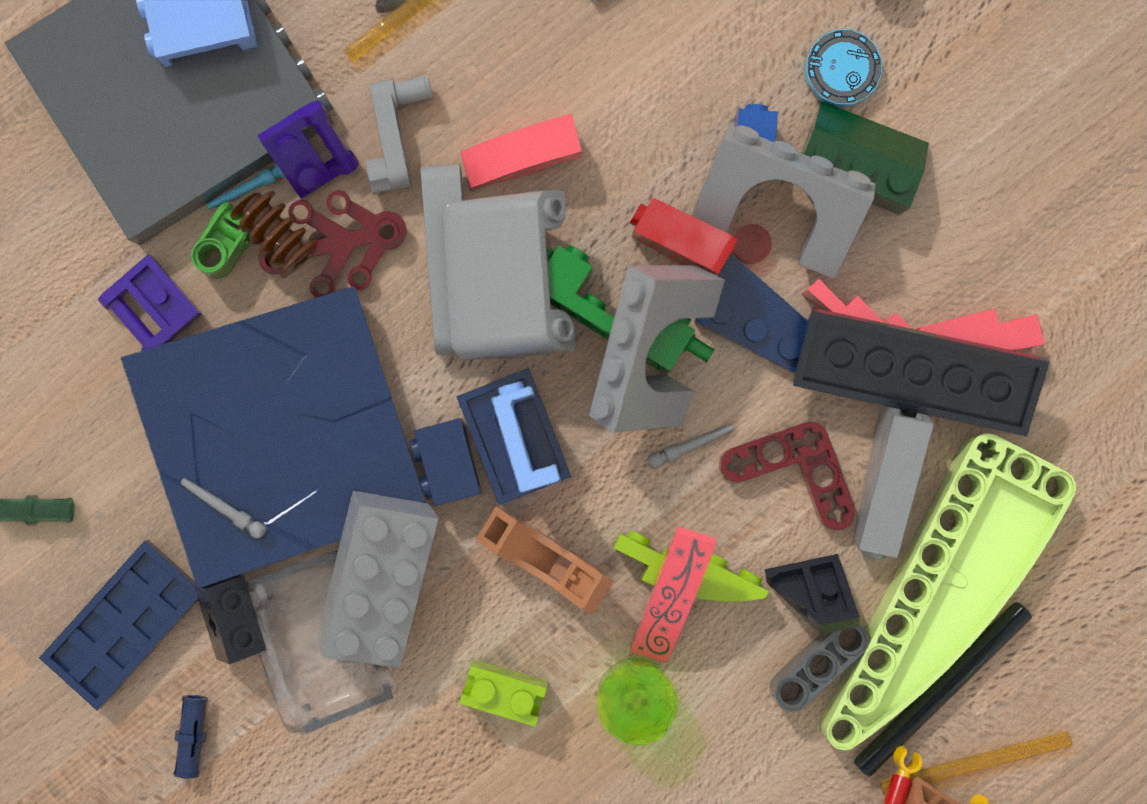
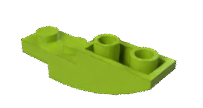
M630 530L628 536L619 532L613 548L646 564L640 578L642 581L654 585L657 572L668 548L665 547L663 553H660L648 547L651 539L633 530ZM712 553L695 598L720 602H741L765 599L769 591L760 586L762 578L743 568L738 575L725 568L728 563L727 560Z

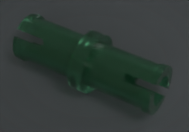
M27 495L25 499H0V522H25L26 526H35L38 522L71 523L74 519L75 506L73 498L39 499L37 495Z

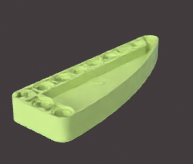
M991 433L972 434L962 442L866 630L869 639L867 649L846 669L821 718V732L831 745L836 749L850 750L866 740L923 694L973 644L1017 590L1067 511L1076 492L1075 480L1068 472ZM979 444H985L984 449L989 452L988 457H981L982 453L977 450ZM1017 458L1024 465V473L1019 479L1014 478L1011 473V464ZM964 475L970 477L973 485L971 492L966 496H963L958 490V482ZM1051 477L1057 480L1059 486L1058 492L1053 497H1050L1046 492V483ZM949 509L955 516V522L951 529L945 531L940 525V517L944 511ZM933 544L937 549L938 555L934 563L926 565L922 560V552L926 546ZM916 579L920 585L919 594L913 599H907L904 595L905 585L908 581ZM899 614L902 618V627L898 632L889 634L886 630L887 620L891 616ZM875 650H883L885 655L883 664L878 668H870L868 665L869 655ZM857 685H865L867 688L865 699L859 703L851 702V690ZM840 720H847L849 722V730L846 735L833 737L832 728L834 724Z

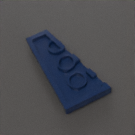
M730 253L718 274L725 281L715 316L696 318L694 323L795 374L808 320Z

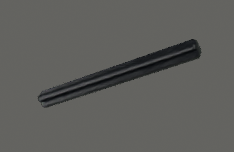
M1018 602L1013 603L942 676L914 700L855 758V765L866 776H872L894 754L898 747L903 746L1031 620L1032 615L1029 610Z

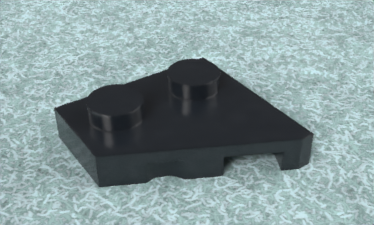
M838 554L765 569L767 584L820 634L860 626V617Z

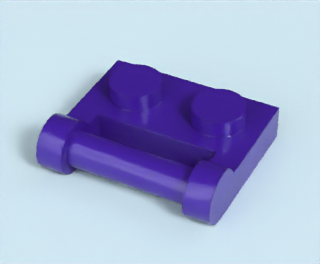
M312 101L257 135L262 145L301 199L340 174L345 175L353 172L359 165V160L354 152L346 149L327 120V111L320 101ZM308 125L314 127L333 158L325 163L301 130Z
M149 254L98 298L101 305L106 310L111 309L143 346L141 351L171 342L202 315L201 311L162 266ZM130 292L158 324L161 330L156 335L151 333L123 300L125 294Z

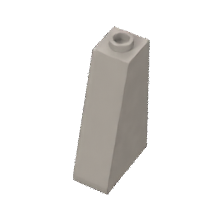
M880 405L854 533L858 549L868 557L874 559H884L885 556L898 558L934 426L928 415Z

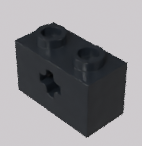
M240 574L198 589L194 585L216 660L230 665L267 650L244 575Z

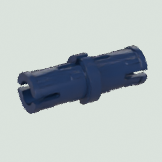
M200 695L182 696L180 729L175 731L174 740L178 742L173 775L178 778L191 779L198 778L200 774L202 743H205L207 739V733L203 730L208 698Z

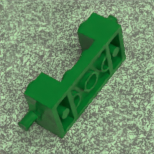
M546 245L550 304L561 311H565L573 319L609 340L614 317L605 312L607 305L586 293L584 298L579 296L592 275L593 266L588 262L590 257L569 245L567 250L559 245L553 250ZM683 318L672 322L659 333L649 349L645 363L666 375L671 371L682 351L686 352L687 350L707 363L715 348L697 339L694 334L695 329L689 326L691 319Z

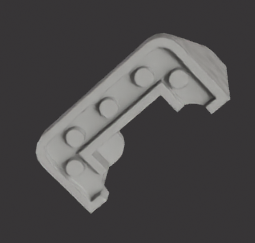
M550 189L471 199L451 203L445 208L442 226L450 340L453 350L460 358L513 359L576 350L574 324L565 311L551 310L545 231L558 229L563 225L566 214L564 191Z

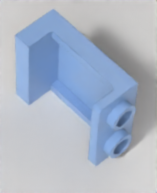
M136 0L141 17L147 19L150 33L144 35L148 52L151 57H155L165 67L172 66V59L235 44H238L242 50L258 47L247 0Z
M516 382L498 388L500 396L492 398L520 492L560 481L556 464L533 471L514 409L515 403L535 397L532 387L524 388L522 382Z

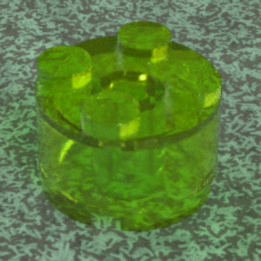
M641 658L625 659L612 665L601 676L596 696L598 715L602 725L611 735L631 745H645L660 739L667 732L677 712V697L669 677L655 662ZM638 693L641 698L647 697L641 700L642 707L634 709L632 703L626 704V702L631 700V694Z

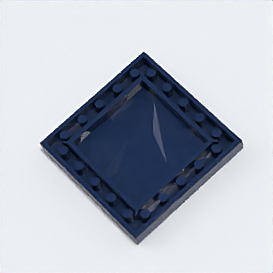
M355 286L120 357L197 589L341 540L353 491L426 503ZM186 478L237 511H244L251 516L250 520L265 525L266 532L264 536L260 539L253 538L247 529L241 530L232 524L234 521L181 485V481Z

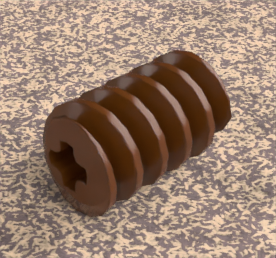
M274 191L263 195L261 193H254L236 205L231 211L230 218L232 220L241 219L239 223L240 230L242 232L252 231L249 236L250 242L252 244L262 243L259 250L263 257L273 255L270 260L271 267L273 269L283 267L280 277L286 278L302 266L311 256V251L316 245V241L314 239L305 243L300 241L306 229L304 227L295 231L290 229L296 217L294 215L284 219L280 217L286 205L284 203L273 207L270 205L276 195Z

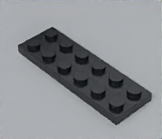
M811 307L793 378V386L1027 437L1050 361L1046 357Z

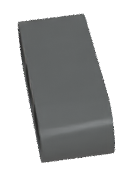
M862 626L852 627L856 633V639L849 647H841L839 644V635L843 630L819 634L771 680L770 692L778 705L790 712L800 711L805 708L865 652L869 643L866 630ZM817 655H825L828 662L826 669L821 673H811V660ZM792 681L799 684V692L796 697L790 700L782 699L780 692L784 684Z

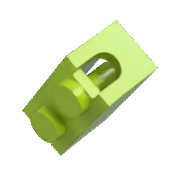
M473 659L459 704L536 727L548 681Z

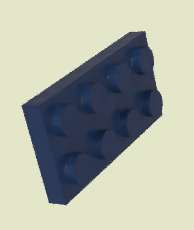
M145 540L44 651L39 659L97 711L106 704L198 601L194 589L196 583L150 540Z

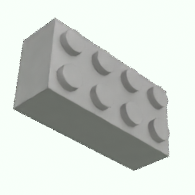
M359 491L352 492L317 635L322 657L401 668L438 523V517L430 504Z

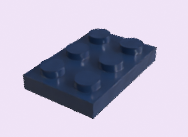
M529 368L456 396L499 505L557 483L554 482L520 492L492 398L500 396L498 390L500 387L522 382L524 388L531 386L534 391L535 397L514 404L533 471L556 464L560 481L572 477Z

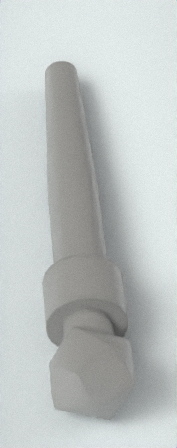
M730 424L677 446L674 444L663 449L664 452L662 453L655 452L650 454L648 464L651 468L656 469L661 467L665 461L670 463L680 459V455L734 431V427Z
M186 478L181 481V485L234 521L232 524L241 530L247 529L253 538L260 539L264 536L266 532L265 525L260 522H253L250 520L251 516L244 511H237Z

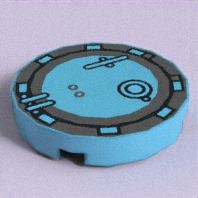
M836 29L822 35L812 45L805 60V80L808 86H810L811 90L815 93L814 95L820 101L835 107H852L864 101L877 88L882 76V58L877 46L866 35L852 29Z

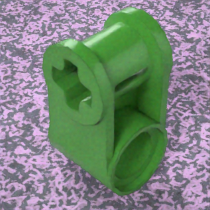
M227 201L222 203L215 211L208 227L191 252L194 266L213 279L226 277L232 271L243 252L251 245L249 236L252 231L242 232L240 229L237 230L229 225L232 223L239 228L241 219L232 220L230 218L233 205ZM213 250H220V262L214 267H206V255Z

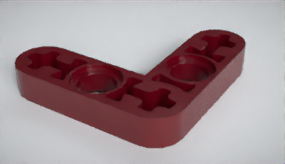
M801 423L732 447L721 455L719 470L723 477L733 482H743L798 463L820 523L826 528L833 530H843L852 523L855 515L854 506L829 435L819 423ZM807 428L811 433H818L820 440L814 442L815 449L811 450L808 445L794 448L798 456L792 458L791 445L785 438V435L791 433V441H796L805 437L804 430ZM769 441L779 442L784 449L783 458L777 463H769L763 456V447ZM755 446V456L762 466L761 469L755 471V463H751L742 467L743 474L740 476L735 471L727 470L726 465L732 462L731 455L736 454L739 459L750 457L752 454L748 448ZM819 465H827L833 472L832 482L826 487L817 486L812 479L813 470ZM837 488L839 489L840 495H832L836 506L845 508V512L840 515L841 521L839 523L835 519L826 517V513L831 510V505L828 498H823L820 501L819 493H830Z

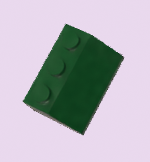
M821 101L801 154L809 157L820 156L829 160L833 167L846 172L857 171L866 175L871 182L876 184L872 204L901 215L911 207L925 170L929 142Z

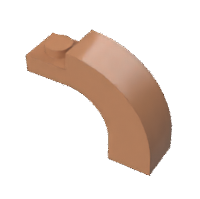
M497 506L476 538L478 542L495 555L537 577L591 615L594 614L613 583V580L603 574L599 568L575 552Z

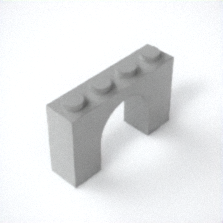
M729 124L691 216L727 233L742 197L750 188L768 180H784L796 184L811 197L817 213L802 245L798 264L834 279L874 200L876 184L860 172L843 171L833 167V164L823 157L806 156L796 152V149L786 142H772L759 137V134L749 127H735Z
M628 265L589 412L591 418L614 433L683 426L693 390L668 375L645 376L646 358L656 337L672 322L683 318L714 317L725 279L698 265Z

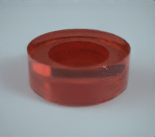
M745 225L734 235L739 240L732 251L735 257L745 264L761 262L771 250V237L767 230L759 225Z

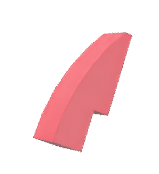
M568 114L485 141L461 151V156L470 189L473 190L544 171V167L582 158V150L572 114Z
M991 309L916 329L1013 351L1045 345L1037 314L999 324L996 310Z

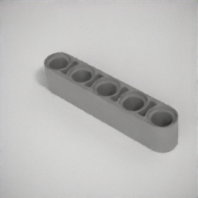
M460 164L421 167L436 355L456 354L450 340L442 217L445 208L449 204L464 201Z

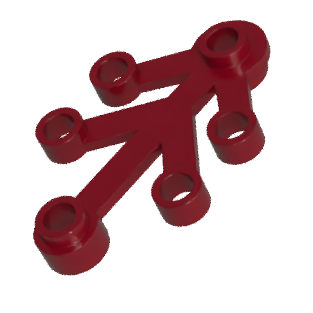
M336 190L328 196L326 201L328 210L335 215L345 213L366 228L349 231L315 211L306 200L293 202L288 210L289 216H295V206H305L308 210V216L305 219L296 217L294 223H306L328 236L315 240L316 245L312 249L309 258L333 252L321 275L316 276L310 284L311 294L315 298L334 291V281L354 247L371 243L360 265L353 267L348 274V283L351 287L355 286L356 290L367 288L372 279L371 273L383 252L399 247L405 240L407 233L405 221L397 213L382 211L374 214L352 201L350 196L342 190ZM340 195L346 200L344 209L338 210L333 207L332 198L334 196ZM383 224H389L394 228V235L392 237L385 238L380 234V227ZM259 253L258 261L265 272L269 274L281 273L283 267L273 269L268 263L267 257H263ZM356 271L364 272L367 276V281L363 284H357L353 280V273ZM317 281H326L329 285V291L327 293H319L315 288Z

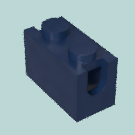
M462 418L414 430L416 439L410 440L415 461H422L426 476L420 479L426 500L433 499L434 506L482 493Z

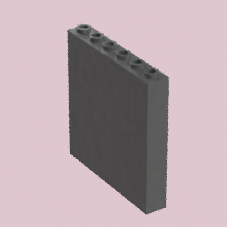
M72 0L5 42L8 50L129 241L142 245L274 162L257 135L312 101H320L327 111V120L331 125L334 124L328 112L334 109L322 89L314 92L307 80L313 77L312 73L301 56L294 60L287 48L293 43L280 24L273 27L268 20L267 15L272 13V10L265 0H247L258 47L242 50L238 44L174 58L172 59L173 65L165 67L155 57H151L148 52L144 36L146 33H150L147 19L141 17L136 0ZM308 125L301 129L307 139L318 134L313 126Z

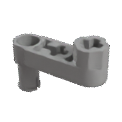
M428 75L400 82L390 79L370 83L384 154L383 158L366 161L367 174L373 195L412 187L397 110H400V105L433 100Z

